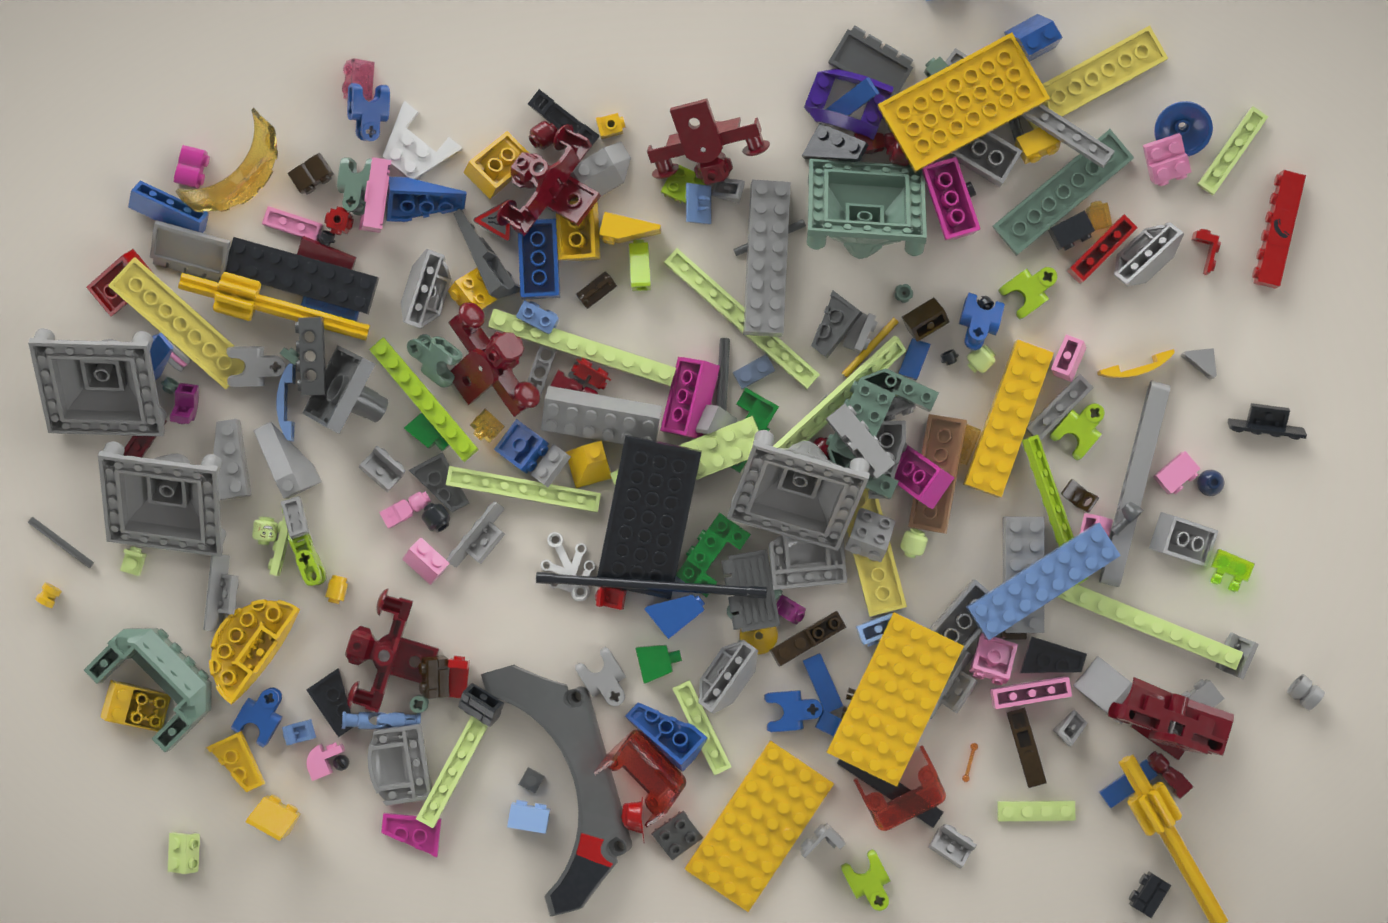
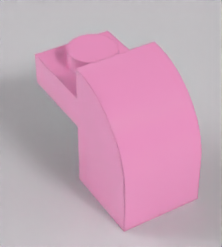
M336 742L325 746L327 750H324L323 745L320 744L311 750L307 757V769L312 781L333 773L328 758L344 752L343 744L337 745Z

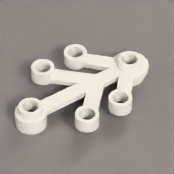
M558 532L549 534L547 542L551 547H555L564 567L552 564L550 560H543L541 562V569L563 575H576L582 556L587 551L586 545L583 543L576 545V553L571 564L562 546V535ZM554 536L559 538V542L556 544L552 542ZM579 545H583L585 548L582 553L577 550ZM588 560L584 563L583 567L585 570L582 576H590L591 571L595 569L593 561ZM544 562L550 563L549 569L543 568ZM588 562H591L593 564V568L591 570H588L586 568V564ZM549 584L551 588H559L571 592V596L576 601H584L590 594L588 586L568 584L552 586V584ZM578 588H582L584 590L583 595L577 594Z

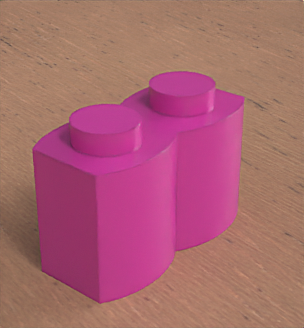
M182 145L173 182L199 189L205 180V174H203L204 167L208 166L210 160L208 152Z

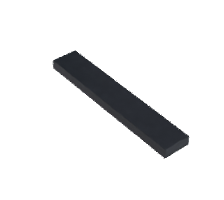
M841 759L837 762L838 765L932 828H934L944 813L900 782L898 786H895Z

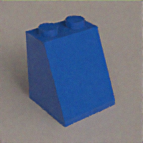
M1039 14L1004 32L1005 35L1013 33L1029 62L1056 48L1063 38L1054 21Z
M691 594L648 605L644 610L669 639L705 610L703 608L705 603L699 595L695 597Z

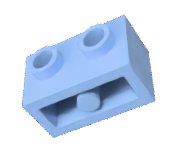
M888 613L856 626L863 645L867 644L869 647L879 643L878 639H881L893 613Z
M516 800V803L512 802L507 827L546 834L550 815V808H546V804L535 803V806L527 805L528 802L524 800Z

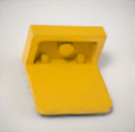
M478 268L473 269L456 280L448 289L450 297L459 306L466 302H472L483 310L498 300L489 295Z

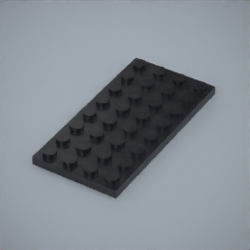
M625 435L597 577L675 582L702 450ZM617 588L670 600L673 592Z

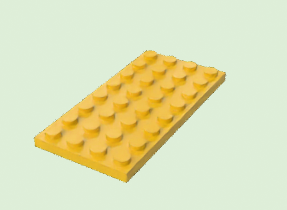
M1011 32L879 103L877 107L914 172H917L1047 102L1050 97Z
M893 612L826 752L892 785L898 786L964 646Z
M770 740L684 869L749 912L834 783Z

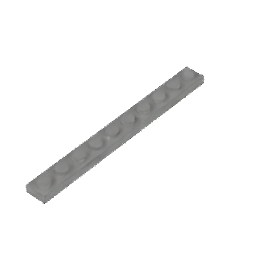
M955 48L945 62L950 66L967 57V55ZM1043 104L1021 115L1101 168L1105 167L1115 152Z

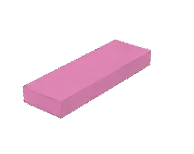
M269 206L262 225L301 238L305 236L315 241H318L317 235L320 234L323 227L321 223Z

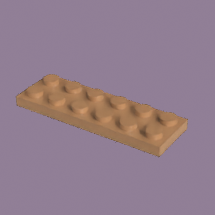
M932 414L928 415L921 454L952 475L954 480L933 509L913 497L908 527L947 534L967 420Z

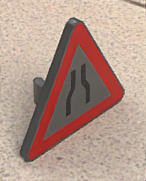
M504 202L473 219L476 224L507 242L510 241L511 225L508 223L505 226H500L497 223V212Z

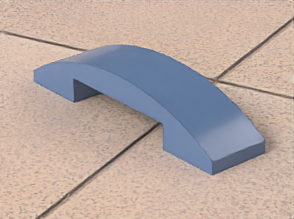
M288 364L279 382L276 405L281 430L288 441H294L295 422L287 421L288 384H296V366Z

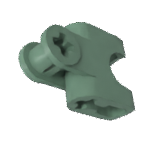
M344 157L340 162L337 189L340 193H344L342 201L344 209L360 216L365 213L366 202H364L366 184L369 181L372 158L367 159L364 169L357 173V163L352 158Z
M422 334L417 339L408 341L407 350L412 357L422 363L421 372L440 387L451 386L454 374L448 369L447 364L455 365L459 363L463 356L462 352L442 337L436 336L431 338L427 334Z

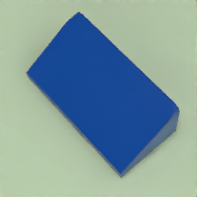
M912 338L898 374L916 381L931 344L923 341L917 342Z

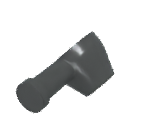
M1132 502L1126 504L1121 509L1124 518L1115 527H1112L1111 530L1118 536L1128 524L1133 522L1144 511L1141 507Z

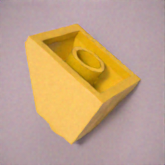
M602 441L583 445L565 452L571 456L568 463L575 488L612 479Z

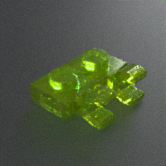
M1217 549L1211 567L1216 570L1210 582L1218 585L1221 583L1224 573L1233 576V579L1228 589L1238 592L1242 580L1248 582L1255 563Z

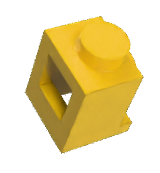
M618 113L596 118L601 140L623 134L622 128H626L623 116L619 117ZM613 121L615 125L613 127H609L608 122Z

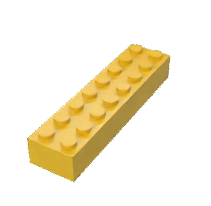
M1021 340L1014 342L963 485L998 498L1002 497L1054 352Z

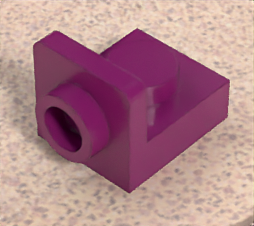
M782 594L776 603L778 614L797 625L798 622L803 620L806 608Z

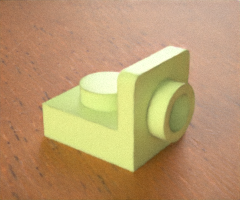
M131 546L130 549H124L125 555L120 571L140 576L147 554L142 553L141 548Z

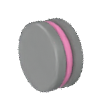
M167 338L174 347L168 363L181 372L192 360Z

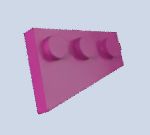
M383 813L381 833L409 844L418 850L427 852L436 858L438 857L442 818H439L435 827L431 828L416 819L417 816Z

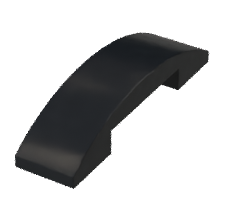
M540 89L528 103L534 111L549 123H553L557 129L566 124L571 125L573 132L588 138L592 146L600 137L599 134L586 124L581 123Z

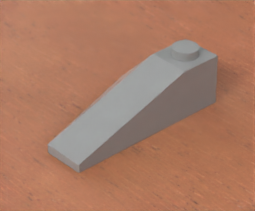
M883 421L876 436L881 442V447L884 451H888L894 459L895 465L884 473L893 479L906 442V421ZM868 490V499L884 498Z
M272 422L254 430L274 480L284 499H289L322 482L314 465L285 438L284 434Z

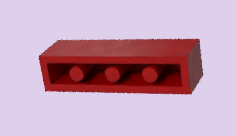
M1125 214L1122 215L1067 272L1081 284L1138 227Z

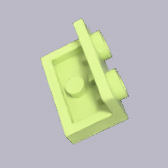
M169 833L168 872L181 874L198 872L200 834Z

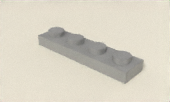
M1079 374L1027 426L1026 430L1032 436L1038 434L1041 441L1094 387Z

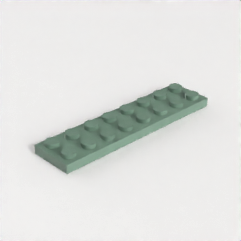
M1111 129L1097 139L1115 151L1104 168L1079 154L992 226L1016 256L1134 159V156Z

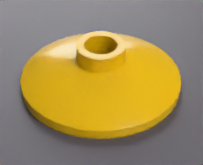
M776 627L742 632L740 629V640H745L756 648L758 655L769 652L777 643L778 631ZM757 632H761L763 634V637L761 639H757L755 637V634Z

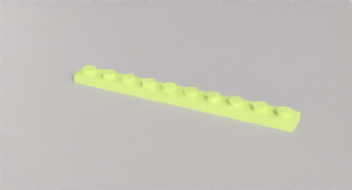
M676 248L664 261V264L743 333L744 307ZM745 335L806 390L820 375L778 337Z
M493 309L488 328L503 333L511 332L521 339L585 358L586 360L669 387L676 370L675 367L553 328L552 332L547 334L516 318V315Z
M894 335L773 447L790 448L798 442L809 441L828 423L826 418L840 408L846 398L850 400L853 392H850L854 381L858 382L861 377L885 368L887 369L907 351L900 339Z
M1074 585L1057 596L1067 602L1234 670L1237 669L1243 654L1242 651L1080 585Z

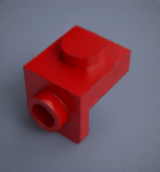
M599 587L595 594L596 606L623 610L627 590Z

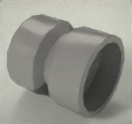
M1304 674L1300 675L1287 690V693L1295 700L1300 699V704L1308 711L1312 710L1325 694L1317 685L1312 686V681Z

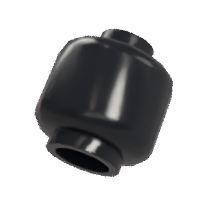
M430 503L424 508L422 520L430 531L441 532L449 526L450 515L442 504Z

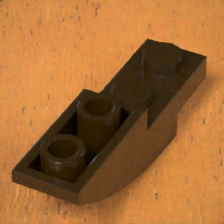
M835 611L769 651L780 667L845 629L846 625L838 611Z
M1025 707L1006 712L1028 788L1047 784Z

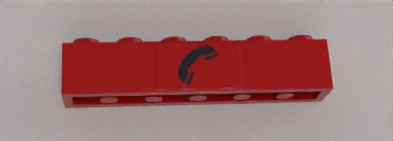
M1283 170L1275 176L1274 185L1276 188L1275 192L1271 194L1269 204H1272L1271 210L1267 212L1265 218L1267 227L1261 235L1263 244L1256 256V259L1259 261L1252 273L1254 284L1274 289L1281 285L1306 175Z

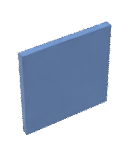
M686 183V222L711 224V186Z

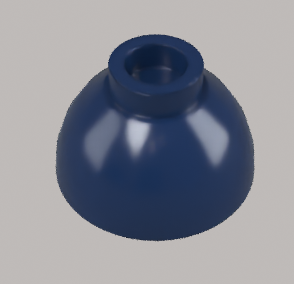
M1216 470L1202 472L1197 481L1199 490L1206 496L1219 494L1225 484L1223 476Z

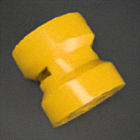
M45 582L42 586V592L36 596L35 600L46 607L53 608L56 597H59L62 591L54 585Z

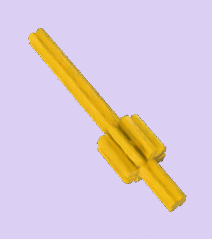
M224 272L221 275V280L217 283L182 273L178 288L181 290L214 298L213 310L221 314L247 321L252 320L255 310L298 322L300 317H324L325 330L365 341L368 337L370 325L260 295L261 283L253 279Z
M1134 754L1125 756L1118 763L1135 791L1133 793L1134 796L1129 797L1127 803L1147 836H1151L1156 832L1160 835L1210 923L1228 922L1225 913L1174 826L1175 822L1181 819L1182 814L1163 782H1156L1154 785L1150 784Z

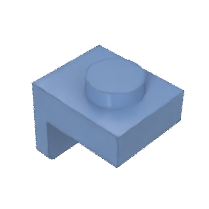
M312 719L282 727L283 737L287 746L316 738Z

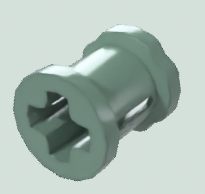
M417 695L411 699L410 709L415 713H422L428 708L429 701L424 696ZM416 699L418 701H423L422 709L421 707L417 708L415 706V704L417 703Z

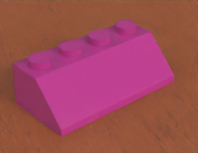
M957 157L932 163L922 168L945 240L962 238L979 231L981 228Z
M678 357L660 431L696 439L704 434L697 433L696 427L706 405H711L720 366L703 360Z

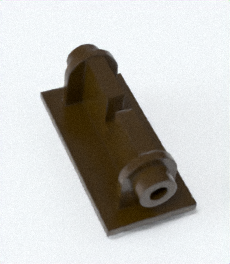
M605 271L576 293V296L589 309L615 289L617 285Z

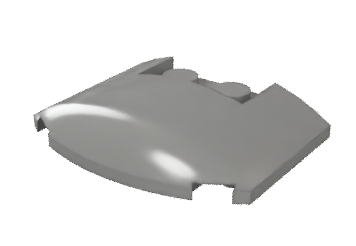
M785 535L779 536L768 544L773 590L847 583L844 540H842L838 551Z
M421 724L379 729L373 732V738L368 748V769L376 793H379L385 800L383 803L386 806L426 800L432 790Z

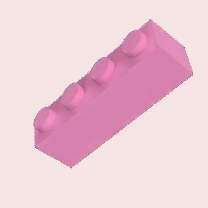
M1067 676L990 688L994 709L1072 697L1070 680Z

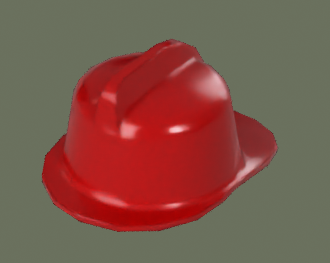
M642 797L639 802L623 804L622 822L628 830L643 834Z

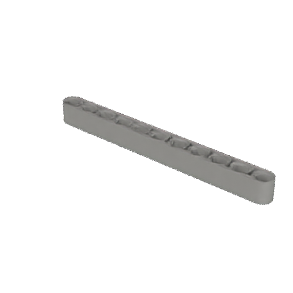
M1152 380L1149 383L1112 527H1115L1124 518L1121 509L1126 504L1132 502L1141 507L1170 393V385ZM1137 518L1128 524L1118 536L1111 530L1110 540L1121 556L1102 567L1099 578L1100 583L1115 587L1120 586Z

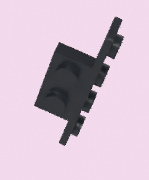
M1251 403L1247 420L1228 418L1227 422L1230 429L1239 433L1248 431L1255 435L1263 433L1270 434L1273 437L1287 436L1294 440L1306 439L1307 437L1304 428L1287 426L1290 409L1286 407Z

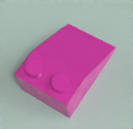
M907 445L906 451L901 454L894 479L899 481L898 486L933 509L954 480V477Z

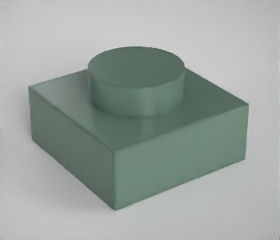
M285 347L280 352L283 357L297 366V360H300L298 352L293 348L288 350Z

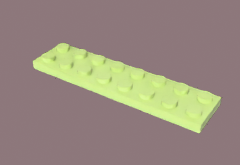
M751 416L679 446L702 450L696 480L748 460L754 436L759 430L754 417ZM618 470L610 473L614 485H616Z

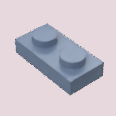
M767 354L734 371L733 375L741 389H744L775 372V369Z

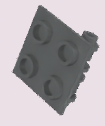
M679 811L672 819L669 818L668 822L665 821L664 825L658 829L655 828V831L651 833L671 860L703 839L702 835L689 820L685 811Z

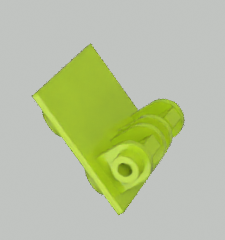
M679 165L678 171L673 176L667 178L661 193L665 197L668 196L675 199L674 201L679 200L681 204L682 202L686 204V183L706 184L696 177L694 171Z

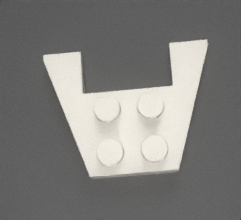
M404 101L383 153V158L392 160L391 164L408 178L417 179L441 162L448 160L452 155L459 153L463 148L448 137L438 151H434L407 129L419 112Z

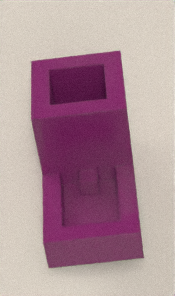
M179 383L175 391V406L170 414V422L189 424L190 421L195 420L199 401V385Z

